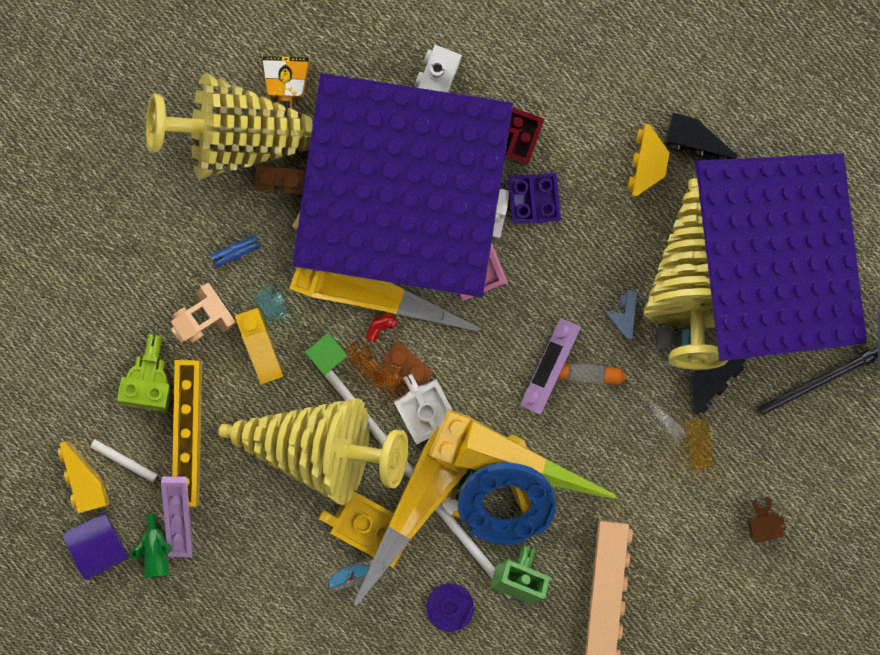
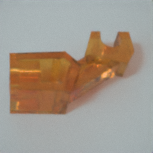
M353 341L349 344L348 356L351 362L356 363L372 379L375 387L395 391L402 386L403 368L384 362L377 365L372 360L370 345L363 346L362 352L358 350V342Z

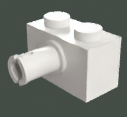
M435 45L433 50L428 49L423 62L427 66L424 73L419 72L415 85L422 89L449 92L462 55Z

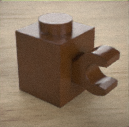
M765 497L766 505L763 508L758 506L756 499L752 500V506L757 516L746 518L751 540L754 543L784 537L783 531L786 530L783 516L779 517L777 512L768 513L772 506L769 497Z

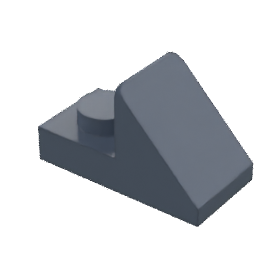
M627 290L625 295H621L620 309H623V314L604 312L624 339L631 340L633 335L637 291Z

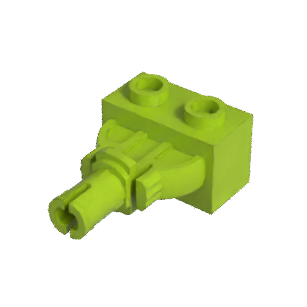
M148 334L143 358L138 356L135 366L129 370L127 376L121 377L117 401L120 406L168 413L172 389L164 372L165 361H159L163 337L158 335L153 337L154 335Z

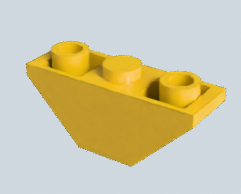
M645 124L643 130L639 129L637 133L636 143L640 144L639 152L634 153L632 160L635 174L634 177L630 176L627 191H631L630 197L636 198L662 180L666 175L669 151L649 124Z

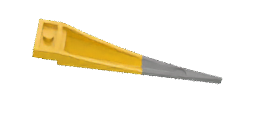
M297 267L289 288L314 298L400 314L474 331L480 330L479 327L391 282Z
M439 426L435 428L428 442L423 447L357 594L354 606L359 604L388 566L469 469L455 466L452 463L430 456L429 452L439 431Z

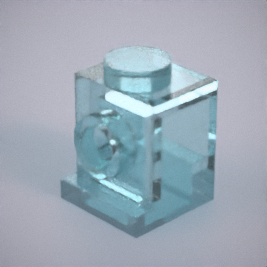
M273 283L255 295L253 299L269 321L276 320L279 322L289 313L284 307L287 302L280 292L276 294L273 292L276 289Z

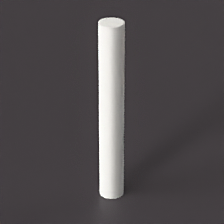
M94 439L90 446L95 451L152 483L158 475Z

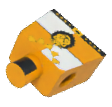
M263 56L269 98H278V103L285 107V112H288V108L292 109L293 99H303L310 60L306 57Z

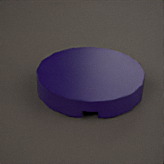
M454 583L442 584L435 588L429 595L426 604L427 615L431 623L438 629L446 632H453L466 627L474 613V603L470 593L464 587Z

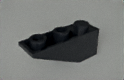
M673 113L670 116L664 144H668L669 149L682 152L684 148L691 150L692 155L705 158L706 154L715 156V160L737 159V154L698 119Z

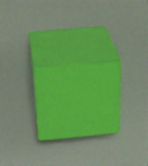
M327 333L305 351L324 375L349 357L330 333Z

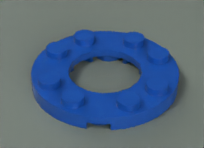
M501 462L477 470L463 483L458 496V512L461 521L465 522L472 534L494 544H519L535 534L539 536L551 524L556 510L555 493L546 477L532 467L517 463ZM503 485V487L511 485L520 488L522 491L524 490L531 500V504L527 512L522 516L505 520L490 515L484 508L483 499L488 492L496 490L499 486Z

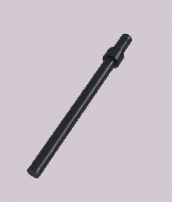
M878 347L872 350L867 349L859 353L860 356L759 406L760 414L763 416L864 364L867 366L875 362V359L878 358Z

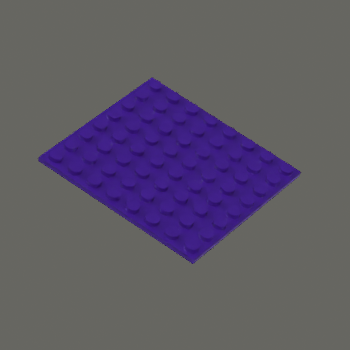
M320 73L292 266L483 298L513 102Z
M844 153L695 161L719 361L866 344L867 339Z

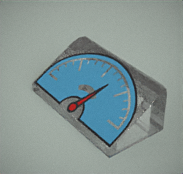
M365 559L328 572L326 580L329 592L333 593L362 583L372 563L371 559Z

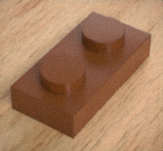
M399 341L382 358L403 378L407 376L411 384L409 374H413L419 386L423 385L434 373Z

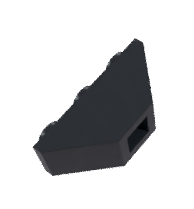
M744 358L728 360L725 365L718 368L695 370L689 377L691 412L695 415H698L700 412L704 414L713 404L710 400L716 394L720 396L728 388L729 385L726 382L732 376L736 378L744 370L745 367L742 364L746 360Z

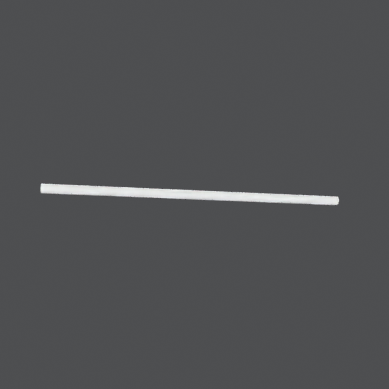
M332 370L324 375L345 401L355 398ZM368 414L367 428L383 446L387 436ZM407 462L404 473L410 479L414 469ZM440 503L435 511L492 579L495 567L454 517L448 515L443 510Z

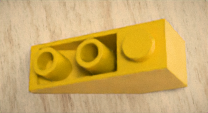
M69 441L61 442V448H58V455L60 461L65 462L67 471L64 472L67 486L71 485L73 495H70L73 509H77L78 513L110 505L102 478Z

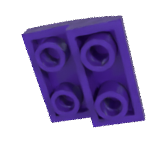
M557 173L508 177L513 225L561 221Z
M105 512L62 534L84 580H88L128 559L121 539L116 535L109 516Z

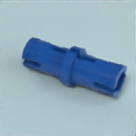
M255 234L240 242H232L229 247L212 253V260L223 257L214 262L215 266L219 268L234 259L238 261L242 259L241 256L260 249L259 242L248 245L257 240Z

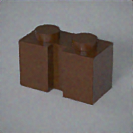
M257 165L254 189L257 192L276 194V188H283L285 195L302 197L306 171Z

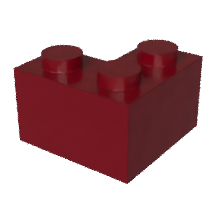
M513 107L509 135L512 136V140L505 157L506 160L528 167L545 118Z

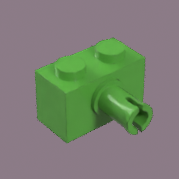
M523 546L520 548L517 563L507 559L496 565L490 588L534 605L545 599L550 576L531 569L536 551L531 549L529 552L530 547Z

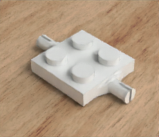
M409 374L408 376L412 384L407 376L403 380L410 391L395 400L394 403L417 445L431 437L435 428L441 426L447 410H452L437 379L418 386L413 374Z

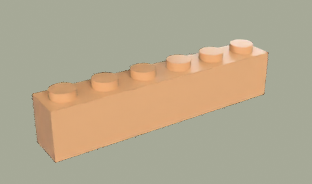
M598 520L585 655H620V649H617V640H622L623 625H619L620 615L624 616L625 601H621L622 591H627L628 577H624L625 567L629 568L630 553H626L627 543L632 542L633 530L629 529L628 523Z

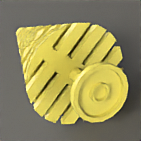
M204 73L199 80V84H204L203 91L196 90L194 102L202 104L201 110L193 109L192 118L166 117L165 101L160 94L153 93L149 100L146 119L148 151L156 153L161 150L165 131L191 133V138L199 140V146L191 145L192 158L199 160L198 166L193 165L195 175L199 180L207 178L211 174L215 176L224 173L223 164H227L226 170L230 172L237 170V164H241L242 168L252 166L254 161L259 164L266 162L269 157L271 160L280 158L283 155L282 147H285L286 156L295 154V149L298 147L300 152L307 151L310 147L313 127L310 116L302 114L301 118L298 119V112L288 108L287 117H284L286 109L282 104L275 102L272 105L268 98L261 96L258 99L257 94L249 90L246 91V94L242 95L243 88L235 84L232 85V93H228V87H231L230 84L223 79L216 80L209 73ZM214 86H218V92H213Z
M692 178L688 181L689 192L683 196L681 202L683 206L677 215L679 220L675 221L672 230L674 233L669 236L668 246L664 250L663 260L659 265L658 274L653 283L654 287L650 291L649 301L645 305L643 314L650 321L658 322L660 325H679L678 328H690L691 345L673 349L669 354V363L682 369L702 370L718 368L725 365L728 360L719 361L718 347L705 344V328H715L698 182L697 178Z
M359 398L338 401L333 404L319 405V407L304 408V410L299 409L289 413L283 412L276 415H266L262 418L255 417L251 418L248 422L239 420L233 426L221 424L218 430L221 438H231L232 444L239 448L244 447V450L249 454H255L258 459L264 462L267 461L270 466L280 469L284 474L292 476L295 480L304 483L313 490H317L318 493L329 497L339 505H344V502L347 503L352 498L353 491L357 490L362 479L366 462L379 464L381 482L387 488H396L400 484L407 465L408 439L404 430H392L386 437L382 449L369 447L370 431L367 428L369 416L367 408H364L365 403Z

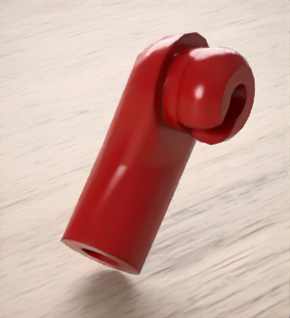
M383 314L374 318L365 339L376 343L380 331L387 328L394 329L397 326V319L392 317L391 314Z

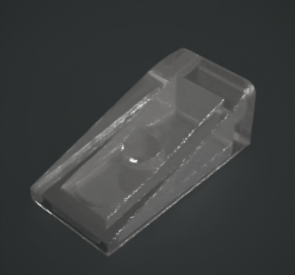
M648 401L646 405L672 445L676 447L686 436L687 431L656 404Z

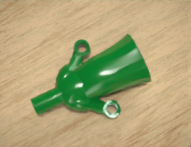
M147 514L148 530L142 536L141 543L130 551V557L132 559L141 558L143 555L142 551L144 550V579L171 575L167 553H171L172 546L166 543L165 534L157 528L156 514Z

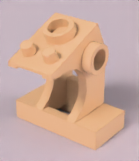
M209 283L200 287L195 293L201 302L188 310L183 307L173 314L175 319L171 321L174 325L171 330L181 342L191 341L194 343L204 336L202 331L212 324L216 323L220 330L225 332L236 322ZM203 309L209 320L198 325L192 314Z

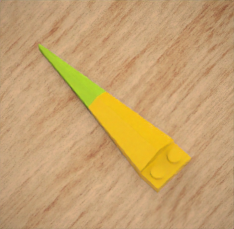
M449 409L445 414L429 452L431 457L452 463L455 466L474 470L501 462L522 464L540 472L552 486L612 499L617 498L614 493L553 463L477 420Z

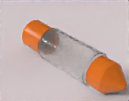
M570 362L564 363L558 379L600 385H620L627 379V376L620 368Z

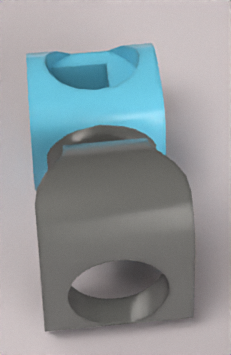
M656 328V350L667 349L672 345H679V347L691 345L690 329H680L679 333H673L668 328Z

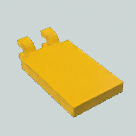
M353 491L352 498L340 506L336 515L323 509L319 515V520L333 526L330 534L375 557L394 512ZM404 548L389 565L390 567L394 568Z

